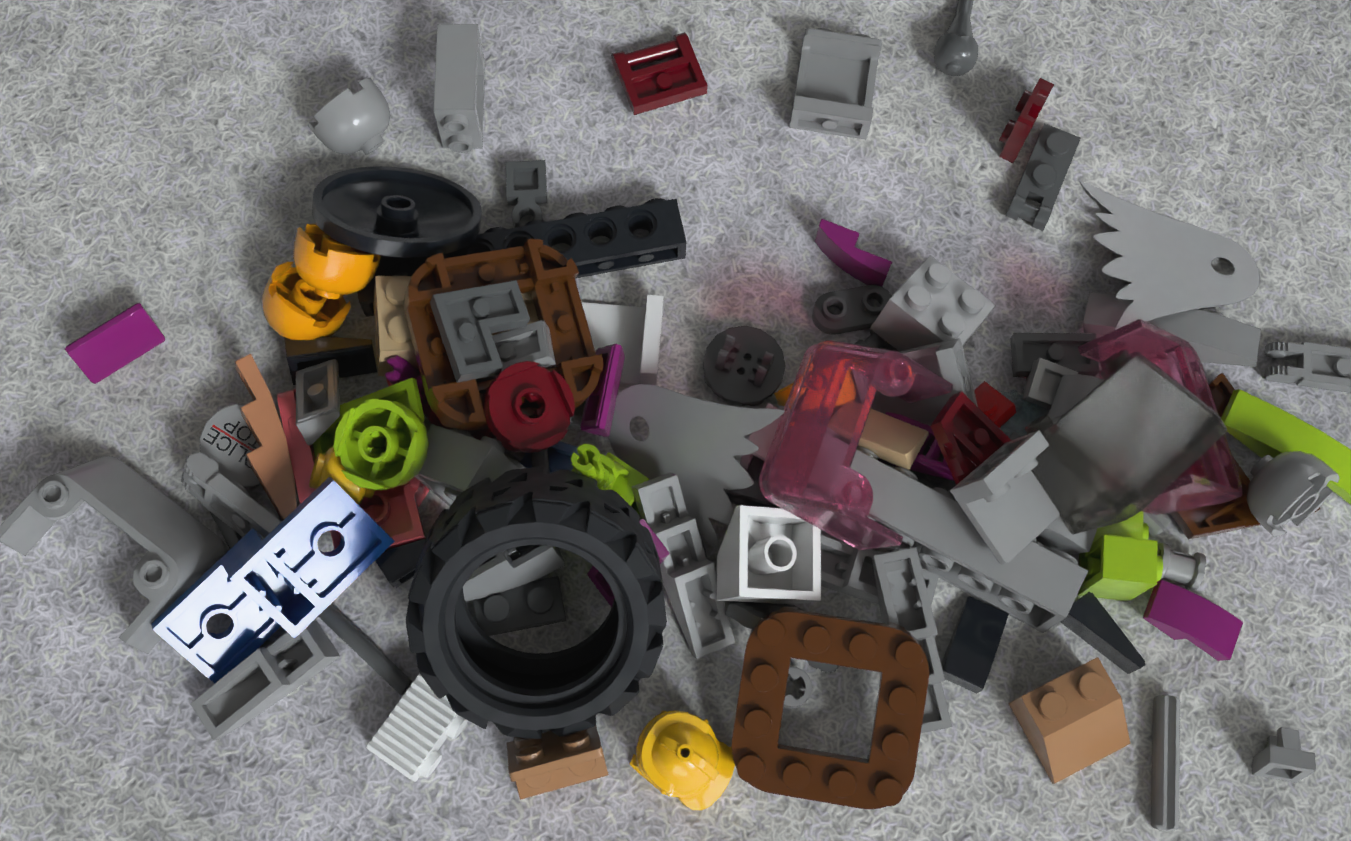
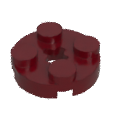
M524 361L507 367L494 378L483 394L484 414L487 425L493 435L501 441L504 448L508 451L535 453L550 448L564 438L570 425V418L574 416V397L568 383L556 371L552 370L550 372L546 368L538 366L540 363ZM526 396L529 402L536 401L538 403L539 409L534 412L535 418H530L527 414L522 413L520 409L522 405L521 397Z

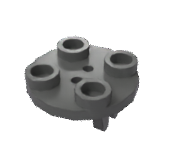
M750 326L731 327L717 334L707 346L703 360L704 380L707 386L724 401L741 406H758L764 400L771 397L781 385L786 367L783 351L776 340L763 330ZM749 356L751 360L746 361L744 357ZM742 370L744 374L739 375L737 371Z

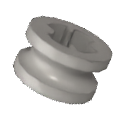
M789 667L788 678L792 682L798 679L801 681L803 688H800L798 692L803 695L796 700L791 694L785 696L783 708L796 709L809 699L812 693V682L804 670L797 667Z

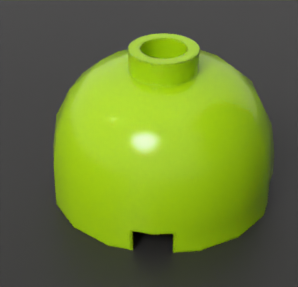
M372 398L365 400V403H361L357 408L349 409L343 415L336 428L333 447L335 456L340 457L341 464L345 468V470L341 471L348 480L361 488L387 490L404 485L419 474L427 459L429 441L426 427L416 412L397 401Z

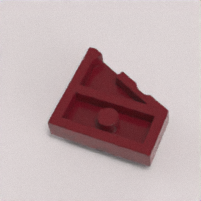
M1040 78L1033 92L1025 89L1015 108V111L1021 113L1017 122L1009 119L999 139L1000 142L1005 143L999 156L1000 158L1014 164L1054 84Z
M962 391L951 395L930 426L956 485L1002 445L1012 441Z

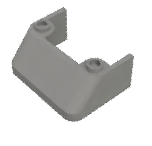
M101 456L46 477L0 525V542L26 556L57 520L72 515L84 501L148 551L135 566L133 583L137 591L150 602L120 635L119 639L149 654L162 638L152 629L151 624L228 552L226 544L214 532L116 457Z

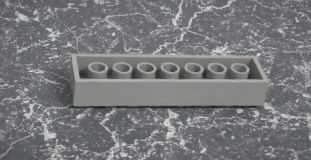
M769 403L767 404L766 408L782 409L785 412L771 424L751 433L748 438L759 449L754 453L741 456L740 464L752 479L765 478L775 482L778 485V489L785 490L784 496L812 511H820V515L889 552L917 547L921 568L938 574L940 579L995 608L1009 613L1013 618L1042 633L1067 617L1088 570L1077 565L1078 561L1073 556L1059 550L1052 552L1038 545L1035 538L1009 563L1000 564L951 492L938 487L933 489L918 482L917 476L902 467H894L893 469L878 461V456L869 449L861 446L853 448L841 442L839 436L834 431L823 426L815 428L801 421L800 415L788 407L778 406L777 408Z

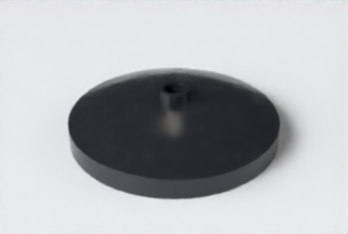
M372 166L344 170L323 179L313 192L312 215L317 226L325 234L349 247L383 256L423 258L443 253V255L449 254L471 244L480 232L482 209L479 201L471 192L444 177L415 169Z

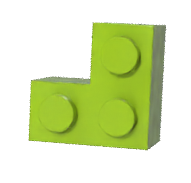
M1105 505L1090 551L1079 553L1078 566L1088 570L1078 592L1079 596H1084L1091 592L1096 598L1130 601L1156 586L1157 582L1160 581L1163 572V559L1161 555H1157L1158 541L1148 540L1149 527L1147 523H1143L1144 509Z

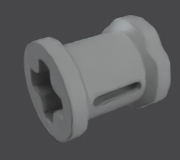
M1159 543L1157 555H1161L1163 559L1161 579L1164 578L1183 583L1186 589L1192 591L1198 589L1205 574L1206 556L1199 552L1190 555L1171 550L1168 544Z

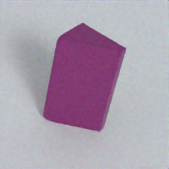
M136 303L67 345L64 349L87 378L96 384L164 342L165 336L140 303Z
M619 344L597 348L595 352L596 355L602 354L603 371L600 373L596 388L585 401L580 426L581 431L603 437L610 435L625 360L624 351Z

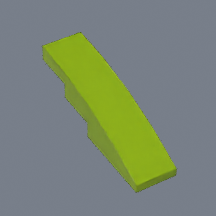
M1243 390L1233 391L1218 424L1221 428L1261 458L1266 455L1274 458L1281 453L1293 451L1313 454L1339 475L1338 483L1330 480L1326 486L1351 505V449L1281 408Z

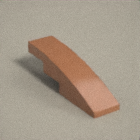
M249 354L235 361L236 371L253 399L252 402L241 407V415L259 445V448L246 454L247 461L276 512L284 520L297 508L295 479L288 445L271 393L252 355Z

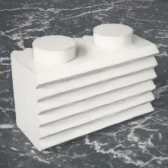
M419 673L366 748L407 778L416 782L420 775L428 778L442 758V755L437 751L447 737L453 740L456 739L466 726L468 720L457 715L452 710L446 695L439 699Z

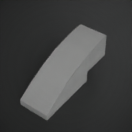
M526 545L505 550L489 558L471 574L464 584L465 602L514 589L565 566L566 564L559 548L547 545Z
M312 621L296 638H293L286 632L268 648H258L191 702L190 705L213 741L219 740L260 715L338 659L340 655L318 622Z

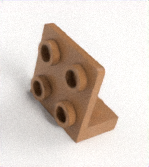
M596 725L567 736H558L552 731L542 733L541 739L514 737V741L507 742L509 776L511 782L516 781L520 800L609 775Z

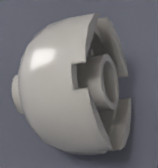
M371 78L359 81L358 83L363 89L355 94L349 88L338 94L313 116L317 122H309L308 127L330 150L345 155H351L362 150L365 155H368L385 142L381 135L389 125L391 116L389 105Z
M1293 451L1281 453L1274 458L1266 455L1250 471L1254 477L1248 485L1246 500L1251 513L1273 537L1282 536L1287 532L1281 526L1289 521H1292L1296 526L1303 523L1333 492L1326 486L1331 480L1338 483L1340 478L1332 468L1313 454Z

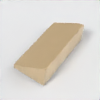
M853 401L847 403L831 419L827 426L828 429L834 431L839 436L841 442L853 448L861 446L869 449L878 458L910 470L929 434L927 430Z

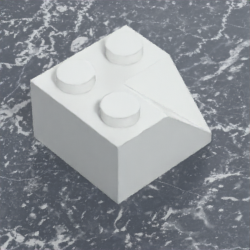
M736 506L717 555V601L793 605L821 601L820 511Z

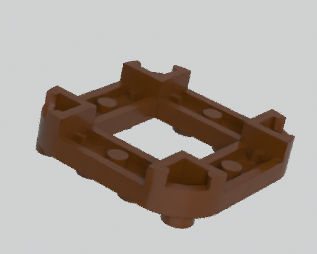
M527 239L524 246L445 259L443 253L436 254L427 258L426 262L415 271L405 292L404 311L427 401L443 426L464 431L488 429L484 414L483 394L494 379L477 383L476 379L456 382L430 306L432 296L435 294L517 280L521 293L531 292L538 320L545 321L549 327L556 364L551 365V368L547 370L550 372L552 370L556 371L568 383L574 397L575 408L579 407L592 394L598 384L600 373L603 371L602 354L596 355L575 281L579 271L572 258L567 260L557 250L543 245V240ZM526 396L521 397L522 405L520 409L522 413L527 414L530 418H535L534 412L539 409L538 403L536 401L529 402Z
M783 607L763 617L752 628L744 655L731 746L733 761L739 777L753 787L767 793L860 809H879L898 804L909 789L914 778L929 682L928 661L918 640L905 630L904 627L892 622L884 624L798 610V607ZM791 658L881 672L871 744L867 759L778 744Z

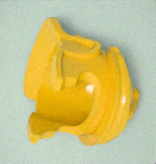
M663 710L646 724L638 738L636 755L633 754L630 765L662 794L677 797L683 805L692 810H704L710 807L726 789L735 767L731 747L717 740L713 729L708 724L709 721L707 719L703 720L691 713L678 710ZM682 750H687L689 752V756L682 757L680 752Z

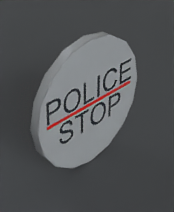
M248 403L233 404L218 410L206 422L200 436V453H204V455H208L209 459L215 460L218 463L219 473L229 481L238 482L243 487H255L260 485V482L249 465L246 454L259 448V445L241 415V407Z

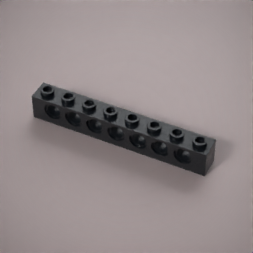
M655 198L638 206L626 208L625 206L617 205L607 208L604 212L588 215L579 212L570 214L564 219L549 222L533 220L521 227L510 229L504 227L490 228L484 233L478 234L477 238L468 246L445 254L443 257L445 259L524 246L527 239L543 240V245L553 247L558 243L568 244L570 247L567 250L558 252L567 260L573 259L579 271L576 278L685 259L687 242L677 199L665 200ZM636 229H645L649 234L644 237H638L631 232ZM597 236H605L610 239L605 244H596L591 241ZM381 255L375 276H393L398 272L408 273L407 276H412L429 257L402 258ZM375 276L364 289L357 292L360 306L366 317L374 316Z

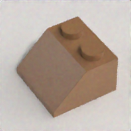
M1098 657L1008 703L1052 784L1131 744L1122 698Z

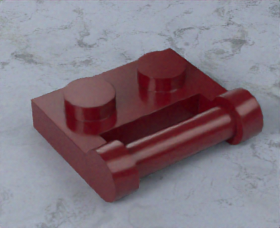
M685 32L673 35V40L626 54L623 50L611 54L613 66L617 76H619L633 115L707 94V82ZM671 56H679V58L659 63L653 66H649L646 68H642L636 71L631 70V68L648 64L661 59H665Z

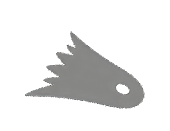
M1079 181L1085 190L1111 213H1096V216L1104 223L1118 230L1116 232L1099 233L1093 236L1098 243L1122 256L1107 263L1101 269V272L1108 276L1131 282V284L1118 291L1115 296L1117 299L1133 300V302L1118 320L1114 334L1163 316L1194 309L1238 303L1251 297L1258 289L1260 273L1256 262L1242 246L1232 239L1137 206L1097 187ZM1218 257L1228 260L1234 266V273L1222 275L1216 272L1212 267V260Z
M636 384L621 391L616 398L609 440L615 455L649 478V480L669 472L678 476L688 516L696 520L704 553L708 560L703 540L716 549L719 548L717 535L709 518L729 525L734 513L733 506L724 489H744L754 484L751 476L734 458V455L743 456L758 451L759 447L745 438V436L771 424L785 410L724 405L697 399L652 384ZM636 416L644 418L649 426V436L644 441L636 440L630 431V422Z

